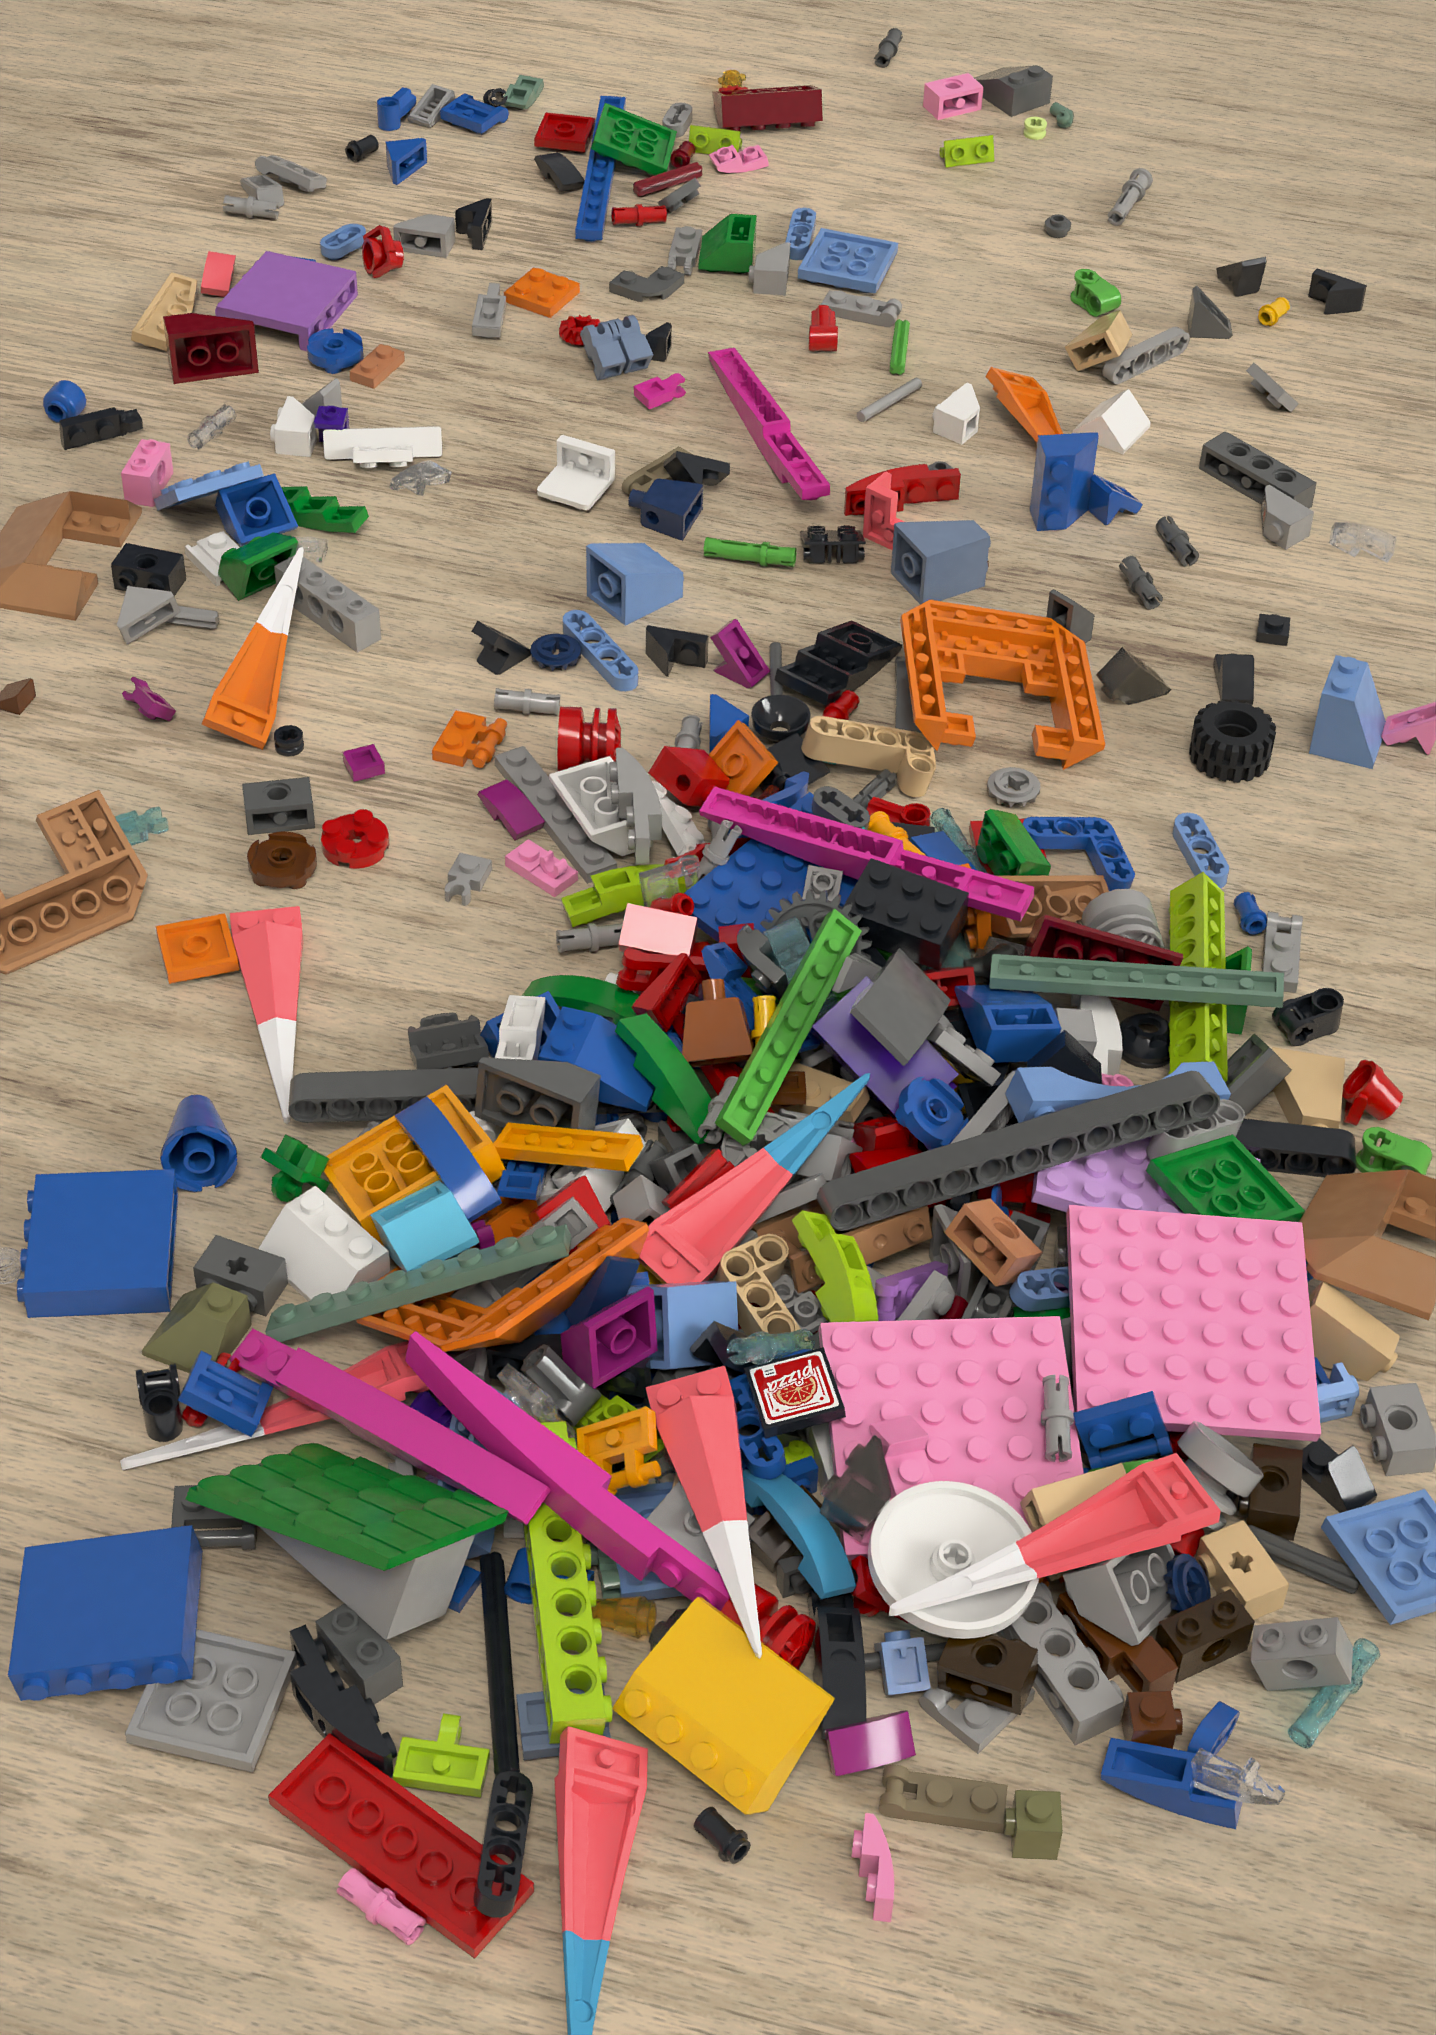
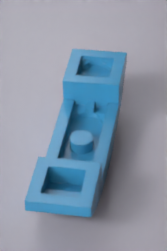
M749 1469L742 1470L746 1502L751 1508L765 1505L804 1557L798 1566V1570L821 1599L853 1592L856 1583L843 1546L831 1524L810 1496L783 1474L774 1479L767 1480L755 1477L750 1473Z

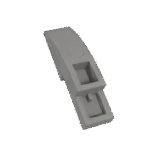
M616 748V762L609 763L610 782H617V784H611V804H618L619 818H626L627 827H633V829H628V850H635L636 864H650V840H662V812L659 797L651 778L641 764L624 748Z

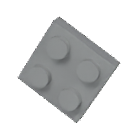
M937 1023L926 1038L944 1058L973 1079L993 1086L1001 1073L991 1067L995 1061L978 1048L974 1050L968 1045L964 1046L966 1038L949 1026L946 1028Z

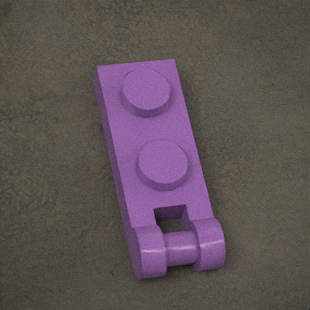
M933 1261L876 1280L875 1294L878 1295V1320L896 1321V1318L901 1316L934 1270L947 1277L948 1264Z

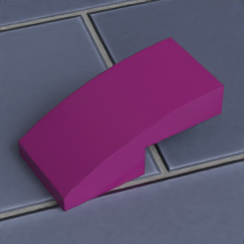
M507 779L485 788L477 794L494 821L500 819L514 841L540 830L544 826L545 821L533 804Z
M907 1710L866 1718L864 1722L825 1729L832 1774L835 1776L883 1766L916 1755Z

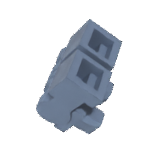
M634 315L626 316L622 321L617 318L600 322L597 327L594 325L584 326L583 330H581L580 336L588 359L593 360L597 381L621 375L622 370L626 374L648 368L653 352L645 334L641 333L638 320Z

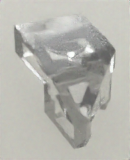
M431 460L424 461L403 470L393 477L389 488L396 491L407 488L416 495L423 496L426 485L449 483L452 471Z
M1199 1748L1191 1761L1194 1787L1207 1793L1238 1802L1260 1805H1279L1285 1796V1790L1280 1785H1274L1259 1776L1258 1770L1261 1765L1254 1758H1249L1242 1769L1232 1762Z

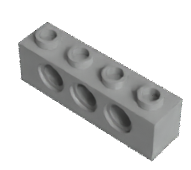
M294 556L274 566L276 587ZM303 556L293 607L357 653L381 640L379 609Z
M1038 1582L1032 1600L1024 1613L1014 1623L996 1633L999 1637L1009 1640L1018 1639L1038 1649V1674L1033 1686L1076 1746L1119 1725L1124 1697L1116 1682L1113 1680L1109 1681L1101 1670L1099 1660L1094 1651L1089 1647L1085 1648L1080 1641L1071 1619L1067 1615H1062L1055 1606L1048 1587L1044 1583ZM1050 1653L1059 1654L1061 1656H1053ZM1073 1686H1079L1086 1690H1079L1074 1688Z

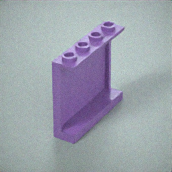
M266 251L254 263L251 269L242 276V279L231 288L224 299L217 304L215 316L250 320L256 325L298 334L300 350L307 351L309 337L320 330L331 328L358 296L356 271Z

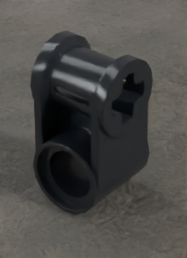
M1321 988L1301 997L1284 1001L1282 1008L1276 1007L1273 1011L1272 1020L1277 1026L1284 1028L1288 1034V1041L1293 1046H1301L1311 1040L1337 1032L1340 1025L1344 998L1337 990Z
M176 1363L170 1364L168 1369L145 1373L142 1369L135 1370L140 1405L143 1409L148 1436L158 1442L174 1440L183 1430L181 1407L178 1401L181 1392Z

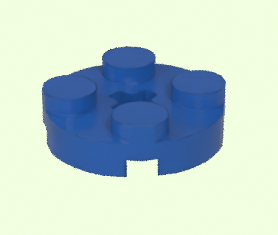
M333 328L320 330L312 334L308 339V360L316 366L325 368L327 373L337 374L341 372L342 368L350 367L364 359L362 338L356 332L348 329H343V333H334Z
M917 1077L901 1091L899 1108L895 1112L896 1119L900 1125L908 1128L918 1140L924 1143L928 1150L948 1145L969 1122L968 1117L963 1120V1115L960 1111L964 1104L959 1095L942 1080L932 1078L930 1081L922 1080L923 1077ZM930 1108L936 1112L935 1115L931 1112Z

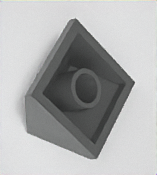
M1255 1033L1228 1059V1081L1225 1082L1231 1093L1228 1100L1241 1106L1245 1116L1292 1071Z

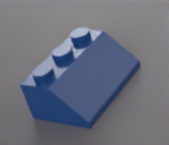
M1098 432L1038 435L1030 502V513L1037 531L1067 529L1089 510L1090 480L1094 474Z

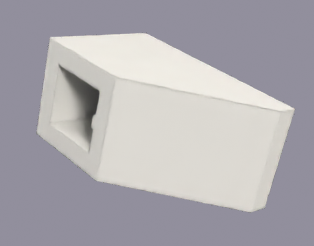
M964 384L935 407L932 415L934 420L933 433L962 445L978 432L980 406L972 384Z
M287 396L284 406L278 409L277 422L271 426L270 439L272 442H275L276 454L311 457L317 442L316 428L314 427L315 416L291 396Z

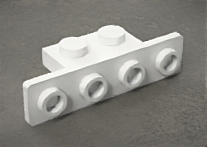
M440 426L325 429L323 431L325 459H353V463H360L362 468L377 467V462H389L390 467L407 466V462H413V457L442 456Z

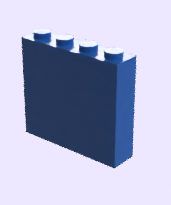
M175 1169L36 1174L34 1190H28L27 1207L28 1212L31 1213V1219H25L24 1239L25 1242H28L27 1249H21L20 1255L21 1270L25 1274L24 1279H18L17 1281L18 1302L25 1303L28 1318L161 1313L171 1311L179 1195Z
M192 1525L25 1547L8 1677L21 1701H38L46 1697L69 1694L84 1695L92 1691L128 1689L132 1686L154 1683L170 1684L178 1680L193 1678L203 1550Z

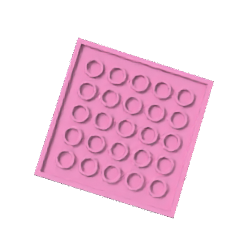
M1078 1205L1068 1206L1066 1221L1074 1412L1153 1391L1167 1431L1185 1432L1193 1421H1198L1220 1435L1318 1441L1321 1436L1302 1222Z
M1060 1316L820 1323L818 1329L820 1348L824 1347L846 1413L845 1418L830 1421L828 1425L841 1544L848 1561L853 1560L859 1555L868 1559V1544L875 1521L881 1510L893 1499L869 1428L872 1423L910 1415L928 1433L929 1439L924 1451L934 1481L966 1483L987 1490L1014 1508L1027 1525L1028 1522L1020 1502L1031 1489L1084 1474L1075 1420L1070 1426L1072 1458L1068 1461L1059 1462V1452L1055 1454V1462L1045 1458L1046 1433L1045 1426L1041 1424V1412L1045 1410L1042 1379L1049 1375H1056L1057 1384L1059 1383V1375L1069 1378ZM1069 1379V1410H1071L1074 1413L1073 1399Z

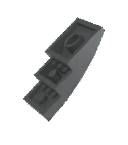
M898 948L888 958L885 966L874 975L871 983L858 995L850 1013L904 1066L937 1025L951 1000Z

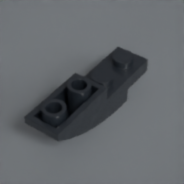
M561 1334L530 1335L520 1343L487 1347L489 1378L536 1387L520 1370L524 1363L523 1360L532 1350H536L543 1344L548 1345L563 1360ZM650 1358L643 1359L596 1388L647 1398L645 1387L652 1386Z
M810 1588L807 1600L809 1617L816 1623L813 1639L816 1661L813 1679L814 1683L835 1698L820 1723L821 1739H826L825 1729L866 1721V1677L860 1611L859 1608H854L851 1592L821 1599L814 1589Z
M306 1624L289 1631L292 1651L296 1652L297 1664L299 1668L290 1671L293 1696L305 1716L323 1738L330 1733L383 1773L393 1778L392 1759L397 1757V1750L388 1732L381 1734L376 1724L380 1720L370 1697L363 1699L357 1685L345 1689L337 1671L330 1673L326 1662H329L325 1646L320 1637L312 1638Z

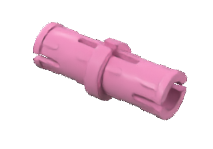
M356 1868L350 1869L338 1884L340 1887L336 1890L337 1894L366 1914V1920L373 1925L380 1924L387 1928L406 1945L413 1944L424 1930L422 1926L426 1924V1920L398 1901L395 1893L389 1888L382 1889L375 1885Z

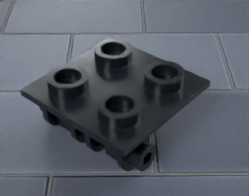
M850 525L838 526L837 530H825L824 526H808L807 531H800L804 544L809 545V548H803V560H809V563H825V545H827V563H831L832 545H836L837 563H840L841 545H843L842 562L858 563L859 560H864L865 557L864 547H859V544H866V541L861 531L855 530L856 527Z
M797 732L767 749L779 762L759 785L768 797L784 790L786 779L803 771L809 773L808 785L830 773L829 768L822 761L811 759L802 752L803 739Z

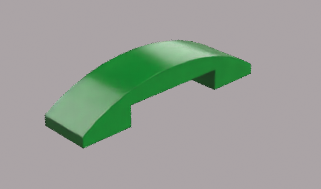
M555 975L536 979L530 983L522 996L537 997L549 991L557 1006L611 1017L615 1025L618 1024L620 1019L637 1016L632 1006L640 996L633 991L624 990L616 984L576 975Z

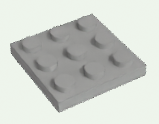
M196 1629L193 1678L178 1680L170 1684H147L126 1730L127 1743L253 1773L290 1681V1671L294 1670L296 1666V1652Z

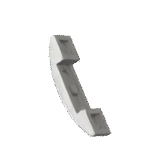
M573 1196L535 1223L518 1238L531 1235L534 1231L544 1226L551 1225L557 1227L566 1224L572 1237L571 1250L594 1232L598 1225ZM553 1261L457 1289L450 1297L487 1308L514 1288H521Z

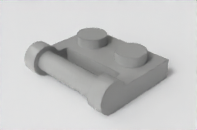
M987 1663V1664H984L983 1666H985V1667H993V1666H996V1665H995V1664H991V1663ZM938 1687L936 1689H928L919 1698L921 1707L928 1715L977 1754L1018 1715L966 1698L954 1710L947 1702L955 1694L938 1689ZM1031 1688L1024 1708L1034 1700L1035 1690Z

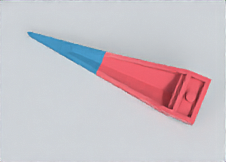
M870 1073L861 1076L809 1116L738 1166L655 1219L648 1226L649 1232L640 1257L637 1260L663 1284L704 1282L710 1278L712 1279L718 1271L723 1255L741 1243L869 1082Z
M570 1726L560 1734L558 1775L554 1778L568 2035H592L618 1902L647 1790L648 1748Z

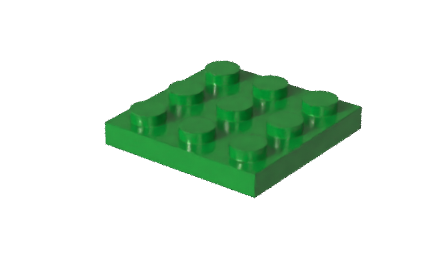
M605 103L591 150L596 151L601 156L612 157L621 161L626 166L637 167L644 170L647 174L655 176L667 172L677 131Z
M1233 1134L1151 1159L1146 1169L1147 1173L1185 1214L1300 1222L1305 1213V1210Z

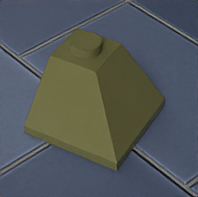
M214 1282L183 1294L144 1346L142 1355L166 1365L176 1363L177 1369L190 1374L192 1365L201 1350L212 1355L211 1360L215 1362L221 1353L232 1354L252 1325L248 1295Z

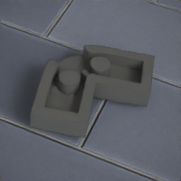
M664 266L659 267L648 278L637 275L632 271L623 270L609 282V292L637 302H643V296L660 295V298L664 300L684 284L685 274Z

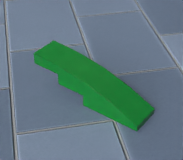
M307 486L281 487L299 527L328 532L356 533L369 517L365 506H340L336 496L311 497Z
M647 1013L620 1019L615 1032L637 1053L633 1066L656 1087L652 1100L698 1145L707 1143L704 1139L709 1129L700 1138L698 1128L709 1113L708 1105L712 1099L691 1065L672 1040Z

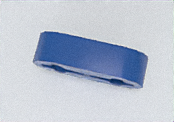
M1221 1701L1217 1702L1199 1724L1187 1751L1198 1753L1199 1761L1208 1765L1227 1742L1238 1721L1240 1712Z

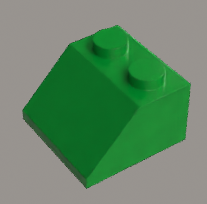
M274 532L264 537H255L248 544L238 549L231 548L221 556L218 575L236 599L240 601L276 584L274 566L296 554L298 540L295 537Z

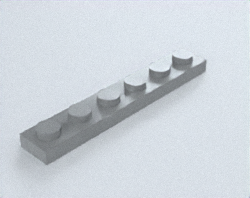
M524 746L494 756L495 767L505 779L514 784L533 804L545 821L543 826L545 831L587 884L592 882L591 875L617 869V862L606 848L590 840L550 782L547 774Z

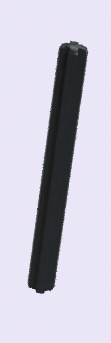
M494 1551L482 1555L479 1560L494 1774L497 1776L505 1771L520 1773L507 1594L504 1591L506 1584L505 1568L502 1555Z

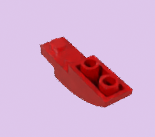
M918 464L870 475L845 488L844 514L845 516L864 514L866 487L884 472L892 474L891 490L898 493L897 512L903 511L904 504L959 500L960 471L958 468L929 470L927 464Z

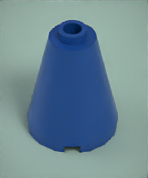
M190 1095L179 1103L160 1155L163 1169H175L177 1187L192 1192H200L202 1187L214 1185L217 1188L222 1186L232 1177L237 1166L236 1146L213 1102L203 1095Z

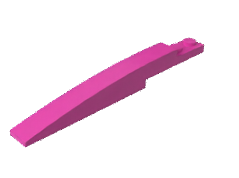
M736 348L708 352L709 360L728 397L758 449L781 483H790L801 500L812 501L830 495V483L791 433L789 418Z
M718 787L712 789L699 810L700 816L720 825L723 820L733 822L731 830L734 829L735 825H738L742 829L741 834L824 868L843 871V875L859 880L869 860L872 858L968 892V907L1020 922L1034 898L1033 886L904 850L903 840Z
M253 1328L229 1359L232 1363L236 1357L240 1361L241 1371L268 1383L273 1388L340 1422L351 1433L445 1483L508 1510V1516L525 1525L529 1523L551 1491L548 1486L397 1399L299 1347L297 1350H294Z
M415 1331L410 1335L405 1357L407 1364L490 1453L550 1488V1493L543 1501L547 1506L638 1580L642 1581L652 1571L658 1575L665 1585L674 1587L692 1602L696 1597H702L721 1611L730 1598L721 1575L607 1491L612 1477L609 1473L421 1334Z

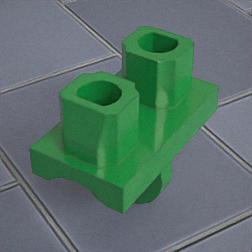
M285 1134L276 1152L265 1147L260 1157L281 1170L272 1177L271 1184L273 1196L280 1201L288 1202L299 1197L302 1194L303 1183L307 1182L313 1187L316 1186L324 1193L330 1182L321 1177L330 1159L308 1148V1145Z

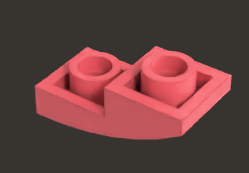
M208 251L201 284L202 294L225 297L229 293L236 255Z

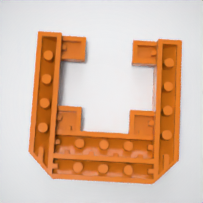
M928 600L901 615L900 623L914 723L936 751H938L941 742L970 747L974 744L976 734L973 716L946 712L942 682L963 684L966 675L1023 683L1024 693L1049 697L1055 727L1035 725L1032 732L1035 756L1061 759L1062 769L1064 770L1104 750L1106 744L1085 642L1052 618L936 600Z
M500 1197L502 1201L500 1205L470 1223L483 1219L485 1226L491 1225L495 1244L507 1237L518 1238L532 1227L528 1214L538 1207L536 1200ZM622 1217L611 1226L604 1225L576 1245L578 1249L523 1288H514L487 1308L450 1297L456 1291L453 1290L363 1317L356 1321L358 1324L408 1341L410 1335L416 1331L444 1352L520 1343L568 1309L607 1256L638 1259L646 1241L649 1228L647 1223ZM397 1266L378 1280L384 1279L388 1274L402 1269Z

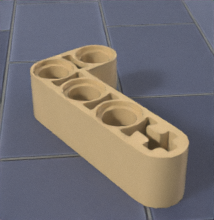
M816 716L810 720L801 746L802 752L814 760L879 771L888 769L891 773H897L900 790L911 797H922L926 794L936 769L934 747L922 733Z
M766 1234L727 1251L721 1258L715 1281H736L738 1323L745 1334L771 1345L778 1352L780 1358L802 1349L814 1350L771 1285L782 1275L789 1254L788 1245L783 1238L774 1234ZM763 1257H768V1258L772 1259L773 1261H768V1260L764 1259ZM729 1272H736L741 1276H734ZM750 1303H757L761 1307H754ZM770 1334H777L783 1339H776Z

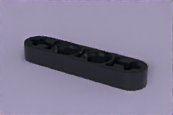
M516 1771L501 1772L494 1779L489 1798L473 1897L477 1910L486 1916L494 1918L504 1917L512 1912L520 1884L533 1785L527 1776ZM508 1792L515 1793L514 1804L506 1803ZM508 1821L514 1824L517 1830L505 1831L497 1827L495 1823ZM503 1854L509 1857L512 1863L501 1865L495 1863L490 1856ZM493 1882L502 1883L499 1896L492 1894Z

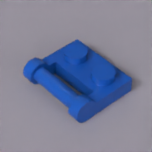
M464 93L440 109V116L442 120L451 122L455 126H461L472 130L474 133L482 134L498 122L505 123L508 119L509 111L501 106L494 107L477 101L473 96Z
M201 1350L192 1365L178 1401L226 1424L234 1430L252 1437L259 1425L273 1386L264 1381L258 1384L211 1360L212 1355Z
M1153 1391L1073 1413L1075 1425L1087 1453L1091 1469L1109 1467L1158 1453L1162 1457L1174 1454L1172 1443ZM1151 1434H1154L1155 1436L1150 1439L1131 1443L1102 1452L1100 1450V1448L1133 1440Z

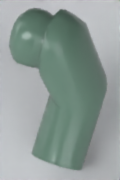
M1058 102L1051 105L1050 113L1056 117L1057 125L1060 128L1070 127L1074 120V112Z

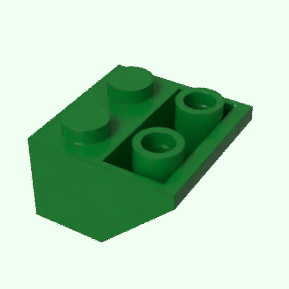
M729 214L702 236L698 269L709 272L733 271L738 274L749 272L750 265L753 266L757 215Z
M994 809L985 811L976 851L980 860L984 864H988L994 875L1049 876L1050 863L1017 815Z

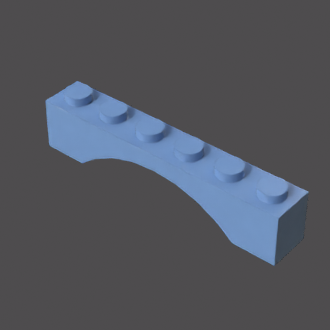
M1214 1062L1181 1063L1174 1072L1164 1077L1168 1078L1187 1071H1197L1211 1085L1220 1099L1228 1100L1231 1096ZM1053 1067L1017 1068L1005 1095L1018 1123L1142 1085L1129 1087L1108 1086L1067 1075Z

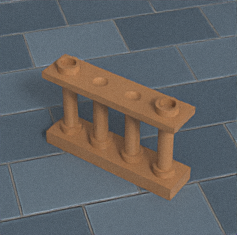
M817 1199L759 1222L751 1229L758 1234V1237L774 1234L783 1238L789 1248L787 1259L790 1261L794 1288L798 1293L825 1283L817 1275L815 1263L808 1250L801 1251L799 1249L803 1246L798 1239L799 1233L792 1222V1219L802 1210L825 1215ZM928 1205L852 1228L851 1230L853 1231L843 1234L854 1237L866 1265L933 1238ZM833 1227L835 1233H838V1232L841 1231V1230H836V1229ZM763 1257L764 1259H766V1260H768V1261L772 1260V1259H770V1258H768V1257Z

